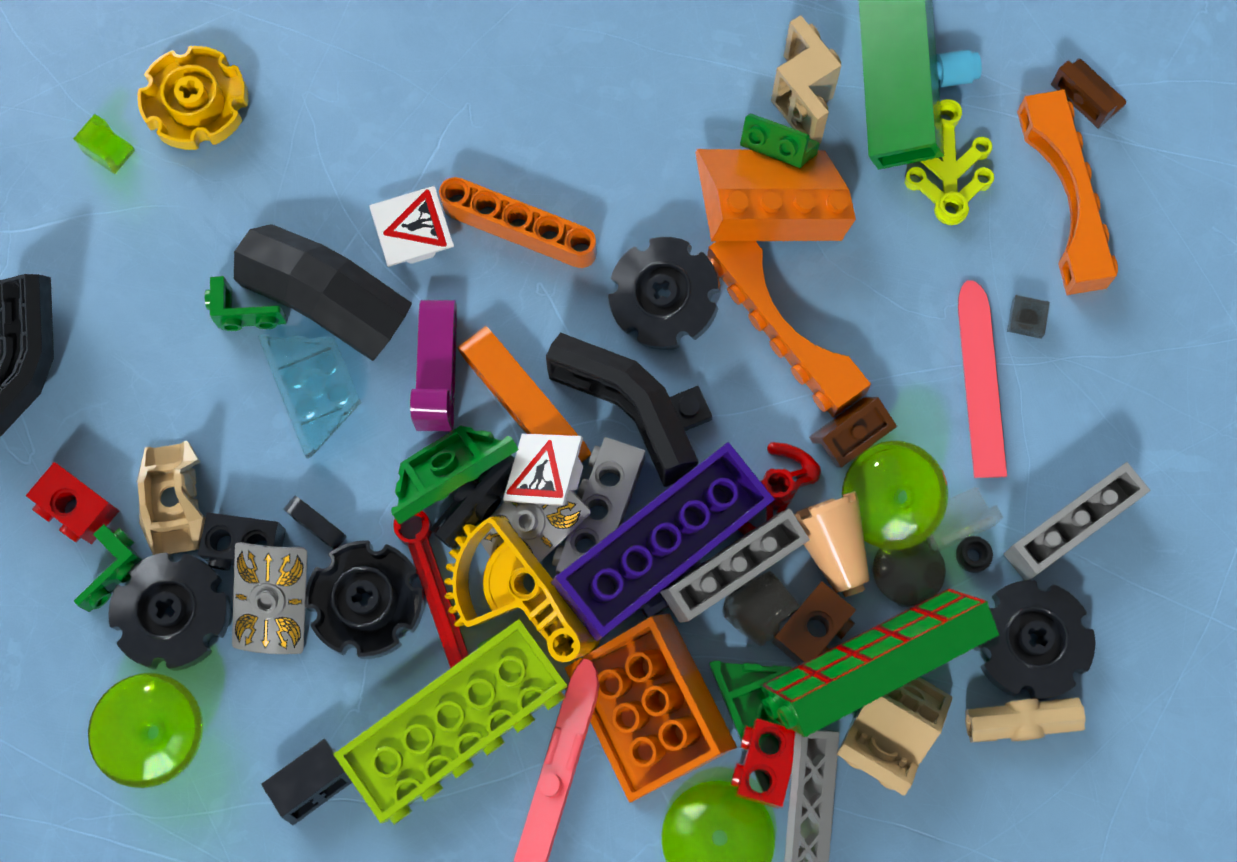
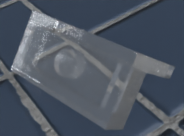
M974 487L916 513L913 519L932 555L961 542L967 537L974 536L996 526L1003 519V516L997 505L988 508L979 489Z

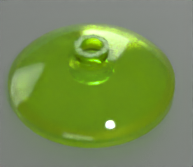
M886 441L866 449L849 467L842 486V497L844 494L855 491L859 498L864 541L882 549L902 550L924 542L941 524L948 505V484L940 464L925 449L904 441ZM905 491L907 493V500L901 504L898 496L900 492Z
M142 673L129 676L109 688L96 704L88 727L90 752L99 769L107 777L119 784L133 788H151L163 785L179 776L195 758L203 736V716L195 696L181 682L157 673ZM157 726L159 730L158 736L150 739L148 736L150 728Z
M708 781L697 784L683 792L673 802L666 814L661 836L666 862H771L775 849V831L772 819L764 804L736 797L737 787L731 786V782ZM717 830L723 831L727 836V841L722 846L716 845L712 839L713 833Z

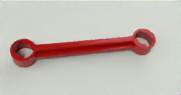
M420 511L414 515L423 519L422 528L419 533L415 534V539L404 538L402 533H400L401 524L399 525L396 519H394L393 528L400 541L409 547L451 669L469 656L460 627L454 625L457 620L455 613L448 611L452 604L450 599L445 597L447 590L429 542L432 534L430 531L432 527L431 521L424 511Z

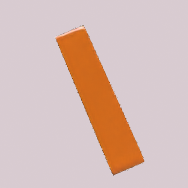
M448 178L440 185L439 194L443 210L452 219L577 268H586L596 260V238L592 230L462 178ZM454 195L464 196L460 201H449ZM484 207H493L495 209L490 214L480 213ZM516 219L526 221L522 226L516 227L511 225V222ZM548 231L557 233V236L553 239L542 237L543 233ZM580 243L589 246L587 250L582 252L573 249L575 245Z
M484 326L457 347L468 365L526 434L579 436L488 327ZM583 440L578 455L581 463L591 456V451Z

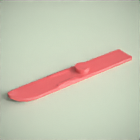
M968 280L960 288L958 317L974 478L1007 477L990 305L987 294L982 286L973 280Z
M583 659L568 684L565 693L566 698L562 702L513 862H548L598 697V671L594 663L589 659Z

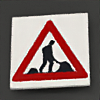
M435 186L369 205L388 267L403 262L416 263L434 257L436 252L454 247Z
M522 434L503 501L565 506L568 491L577 490L583 470V465L578 458L583 437Z

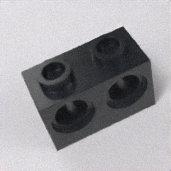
M207 512L198 555L206 562H209L208 566L213 569L230 570L231 565L234 566L236 543L243 542L255 545L258 541L265 540L267 541V546L283 547L286 529L277 521ZM224 536H231L230 546L223 551H217L218 541Z

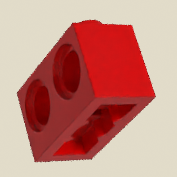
M760 719L754 721L753 727H745L740 748L747 751L743 765L736 763L731 780V786L737 787L736 797L778 809L783 807L792 771L795 731ZM764 734L775 736L779 742L777 753L772 755L764 753L759 747L760 736ZM761 771L768 776L770 784L766 792H756L751 788L749 777L752 772Z

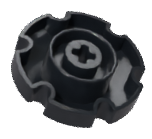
M656 237L649 240L650 245L647 250L639 251L634 246L618 261L611 275V280L618 284V289L615 293L609 294V305L615 321L626 334L634 330L638 331L637 341L640 344L654 349H675L680 347L679 341L681 337L689 335L693 340H696L706 332L714 321L718 312V306L711 302V297L713 294L721 291L720 281L713 264L704 252H700L698 255H691L692 246L688 241L675 237ZM663 289L669 290L671 294L667 298L660 296L658 292Z
M368 540L347 543L329 553L331 558L329 567L325 569L315 567L306 587L305 607L311 612H317V618L310 624L314 633L330 649L341 655H345L351 648H356L357 656L361 659L382 657L400 648L402 644L399 641V635L406 630L412 633L415 632L424 610V591L420 587H412V582L418 577V572L411 561L399 550L388 544L384 545L380 551H373V545ZM367 592L371 597L368 599V605L363 607L359 602L362 601V594Z
M159 553L147 557L132 566L128 572L131 576V581L126 586L117 585L115 587L109 604V626L117 631L122 630V637L117 641L121 651L136 663L154 670L157 669L162 661L166 662L168 669L178 671L194 666L207 658L212 653V650L209 648L210 640L213 637L223 638L230 621V598L224 592L217 593V587L222 582L221 577L205 562L188 554H184L180 561L174 562V558L168 553ZM169 606L175 611L171 617L165 612Z
M1035 580L1014 582L993 594L992 599L995 602V608H990L999 635L974 648L975 651H982L986 655V662L981 665V670L996 687L1011 696L1019 694L1021 689H1026L1030 694V699L1046 700L1074 688L1076 682L1073 679V673L1083 674L1090 669L1096 644L1094 630L1086 629L1081 623V618L1087 614L1081 603L1068 591L1055 584L1047 588L1046 592L1041 591ZM1033 633L1038 637L1036 640L1037 645L1034 647L1029 643L1031 640L1030 635Z

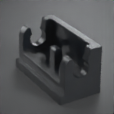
M321 740L261 784L281 818L292 825H295L352 783L333 755L337 751L332 749L327 740Z

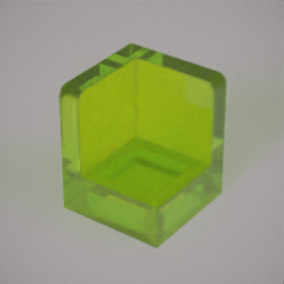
M96 114L90 118L73 138L85 155L113 174L117 173L135 151L130 143L113 133L107 122Z

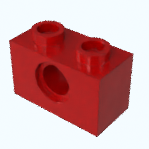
M55 462L25 495L36 503L32 508L35 513L48 522L53 518L57 519L63 524L59 531L75 543L82 538L92 545L97 539L93 534L103 524L108 526L119 513L117 508ZM76 499L77 504L74 510L65 513L67 503Z

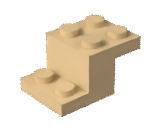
M800 15L790 21L784 57L787 62L776 69L771 101L793 129L808 134L810 139L821 144L829 114L826 102L834 97L842 65L837 53L833 49H828L822 42L816 27L813 24H808Z
M919 677L860 708L852 719L837 755L845 759L851 767L861 769L876 778L884 787L895 790L905 796L912 786L919 764L942 731L953 697Z

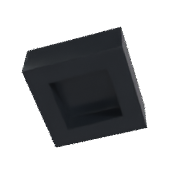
M699 386L670 397L685 431L712 420V414Z

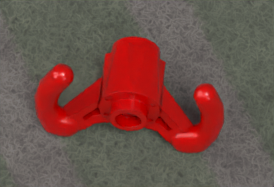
M771 442L767 446V451L771 455L785 456L801 464L802 469L790 472L785 468H772L766 471L760 482L775 499L766 506V521L773 517V510H778L777 513L786 510L800 487L814 484L820 478V465L811 455L796 446L778 442ZM747 521L737 530L745 535L756 527Z

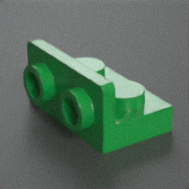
M752 113L745 117L740 146L798 168L804 166L818 154L820 142L810 139L808 134Z

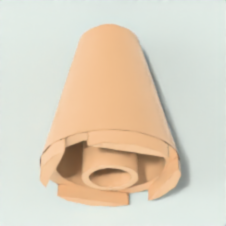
M856 492L844 494L840 499L835 500L832 498L797 511L794 516L810 539L804 546L834 592L843 591L844 597H848L864 591L865 587L863 584L870 579L859 498Z

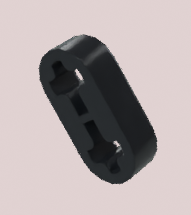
M294 496L283 508L288 515L333 550L338 548L347 538L341 530L297 496Z

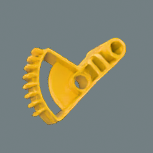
M489 517L477 527L471 524H466L463 527L468 537L458 536L455 539L461 549H452L449 552L451 557L456 559V562L448 563L445 566L448 571L453 572V577L446 578L444 583L453 585V591L446 593L445 597L455 600L456 605L451 606L448 611L450 613H459L461 618L455 621L454 625L456 627L463 625L466 627L476 626L521 608L528 619L535 625L537 631L545 638L550 655L557 661H572L587 655L599 646L600 639L596 641L550 583L553 580L505 518ZM494 527L504 542L492 553L484 570L483 589L486 601L492 612L478 617L469 592L470 565L480 541ZM527 573L535 581V587L532 592H528L523 585V579Z

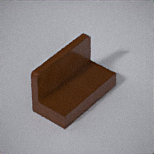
M1082 59L1076 60L1073 64L1069 60L1058 69L1051 82V85L1057 91L1065 90L1067 100L1071 101L1073 106L1098 129L1127 103L1116 90Z
M864 397L809 438L812 443L822 444L835 466L842 468L895 429L897 425L879 397Z

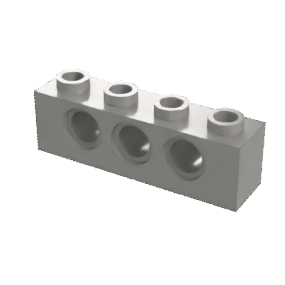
M604 437L601 447L595 445L589 460V466H592L593 470L589 480L582 479L577 495L590 509L594 506H603L607 509L608 514L601 520H594L588 516L568 535L565 546L558 545L552 561V565L557 567L556 575L583 555V553H580L575 548L580 540L591 539L595 544H598L622 525L645 461V450ZM606 473H614L620 480L616 485L608 487L603 485L600 479Z
M1126 462L1012 545L1004 553V556L1023 580H1031L1151 490Z
M791 509L784 510L662 589L660 593L679 623L690 621L810 539Z

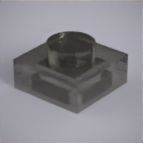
M1015 295L1012 300L1007 332L1042 339L1046 331L1050 302Z

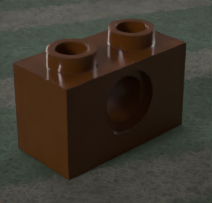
M821 581L774 637L772 643L794 662L801 665L830 650L827 645L835 635L842 640L855 624L850 617L856 609ZM811 620L822 622L826 628L825 636H812L807 629V623Z

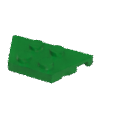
M460 425L400 463L398 472L400 479L396 483L395 494L399 500L398 505L391 509L392 515L400 525L436 501L445 499L452 491L465 483L477 479L481 473L518 451L517 445L510 436H506L503 440H498L494 438L491 432L484 430L474 431L473 428Z
M721 661L709 662L708 665L740 741H742L745 727H753L756 719L784 726L779 721L770 719L762 704V699L765 698L761 685L791 670V667L777 665L760 666L759 664L722 663ZM764 734L759 738V747L764 753L772 755L777 753L779 742L775 736ZM754 771L761 791L766 792L770 784L768 776L764 772Z

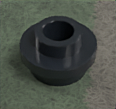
M970 536L963 539L957 546L956 559L964 570L978 573L984 571L991 564L993 551L985 539ZM968 550H976L979 553V560H971L968 557Z

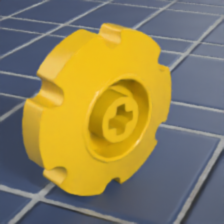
M189 46L187 52L183 55H177L172 50L159 57L146 70L144 76L149 84L144 88L138 89L137 101L139 111L150 130L158 129L157 134L165 144L178 149L197 150L202 141L208 140L212 145H216L227 139L240 126L242 119L238 110L248 106V89L239 68L236 65L229 66V62L222 52L204 46Z

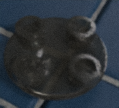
M913 534L894 536L883 543L878 549L871 566L874 580L879 590L888 599L902 607L916 606L937 595L944 584L946 575L944 559L937 547L929 540Z

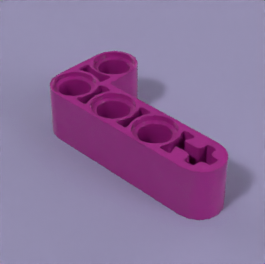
M420 300L416 389L411 390L410 396L411 420L416 431H452L454 427L457 344L456 300Z

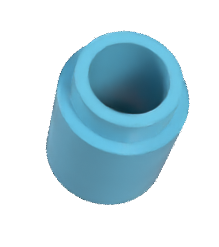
M970 50L936 54L939 87L970 84L973 80L980 79L982 64L978 52L971 53Z

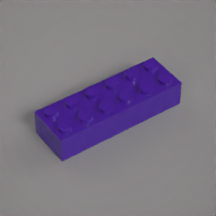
M727 442L565 568L550 583L593 638L598 641L775 499L732 445Z

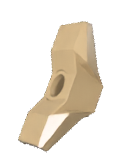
M188 441L156 448L145 447L136 481L138 483L139 524L152 555L159 553H182L198 550L200 547L206 518L199 511L198 500L194 499L197 496L195 486L196 473L195 469L192 468L200 463V460ZM174 487L179 502L172 507H166L161 503V494L165 489Z

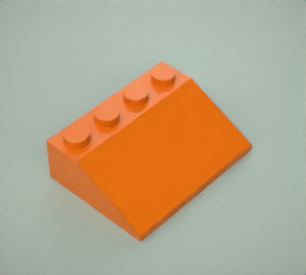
M697 149L695 152L711 241H842L856 220L850 190L825 150H818V154L801 168L749 149Z
M670 614L649 617L565 667L569 679H571L575 669L583 659L591 660L598 671L599 691L590 722L629 803L737 748Z

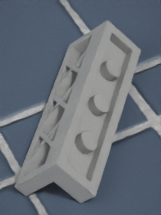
M820 729L807 737H803L795 732L784 862H829L839 732Z

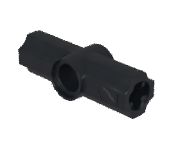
M512 455L508 456L481 473L477 479L462 485L453 498L454 502L431 527L430 531L447 547L457 549L459 545L455 539L458 536L467 537L463 527L466 524L476 526L479 522L482 523L499 506L502 499L501 496L506 491L515 458Z

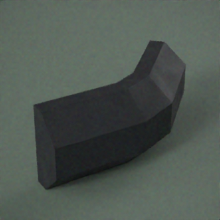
M273 224L249 229L234 251V280L240 286L290 307L311 319L371 361L377 358L390 341L412 305V302L348 258L325 245Z
M22 274L0 280L1 437L41 394L54 359L51 277L40 274Z
M561 332L550 345L546 355L550 380L613 403L623 410L635 422L664 487L676 483L698 466L695 452L670 397L661 383L635 360Z

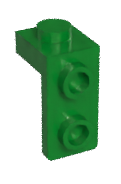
M210 277V289L205 290V306L207 310H210L209 316L218 328L225 331H238L245 326L273 329L278 324H286V315L280 306L232 308V288L225 277Z
M103 524L93 534L117 560L74 600L78 607L88 612L102 607L110 599L111 592L117 585L131 579L128 572L132 566L142 560L131 548L135 542L121 528L113 531Z

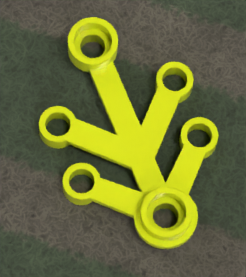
M945 99L940 101L941 115H948L951 120H945L941 117L944 157H941L942 161L939 158L920 161L943 181V191L926 178L925 171L919 167H913L907 171L904 183L910 190H920L935 204L934 213L940 222L946 225H957L962 223L968 215V202L979 191H985L991 187L994 181V174L985 167L977 169L972 177V181L959 192L957 180L978 160H984L989 156L992 150V142L986 137L976 138L970 149L956 161L954 127L957 126L962 116V108L956 101ZM982 145L986 148V151L980 152L976 149V146ZM916 175L921 181L913 182L910 176ZM985 176L988 182L982 183L977 177ZM945 207H953L956 213H949L945 210Z

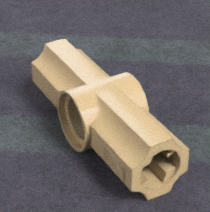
M1080 698L1055 699L1039 702V699H1025L1007 702L1004 706L967 709L965 711L966 731L970 743L1011 738V741L1044 738L1048 734L1085 730L1086 717Z

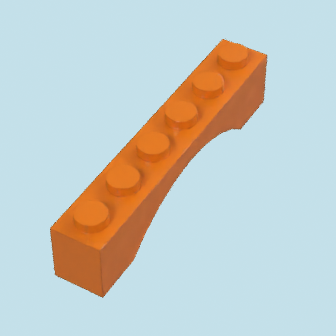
M1065 90L1025 96L1017 111L1024 140L1051 164L1060 178L1068 197L1071 215L1070 234L1066 249L1058 263L1066 295L1107 289L1117 276L1118 264L1115 256L1110 254L1108 247L1109 232L1106 224L1101 222L1099 214L1100 199L1096 192L1093 193L1090 182L1092 176L1091 167L1088 162L1084 161L1082 135L1079 131L1076 132L1073 122V104L1067 100Z
M716 241L708 247L707 257L713 264L718 277H721L727 284V291L732 300L737 305L742 303L749 312L748 317L752 325L758 331L763 330L770 338L769 344L778 357L786 358L792 366L791 372L801 385L806 384L813 392L812 398L821 411H828L834 418L867 394L871 383L849 356L833 353L813 344L797 333L783 319L772 302L766 287L762 266L763 250L756 241Z

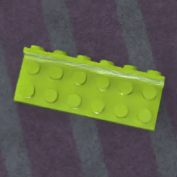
M518 619L333 755L379 822L382 824L390 820L395 825L412 812L409 805L422 797L426 802L443 789V786L440 784L441 781L451 774L457 779L474 766L471 759L484 751L488 756L505 743L502 736L514 728L519 733L533 723L536 719L532 714L541 707L545 706L547 710H550L564 700L566 697L562 692L568 686L526 627Z

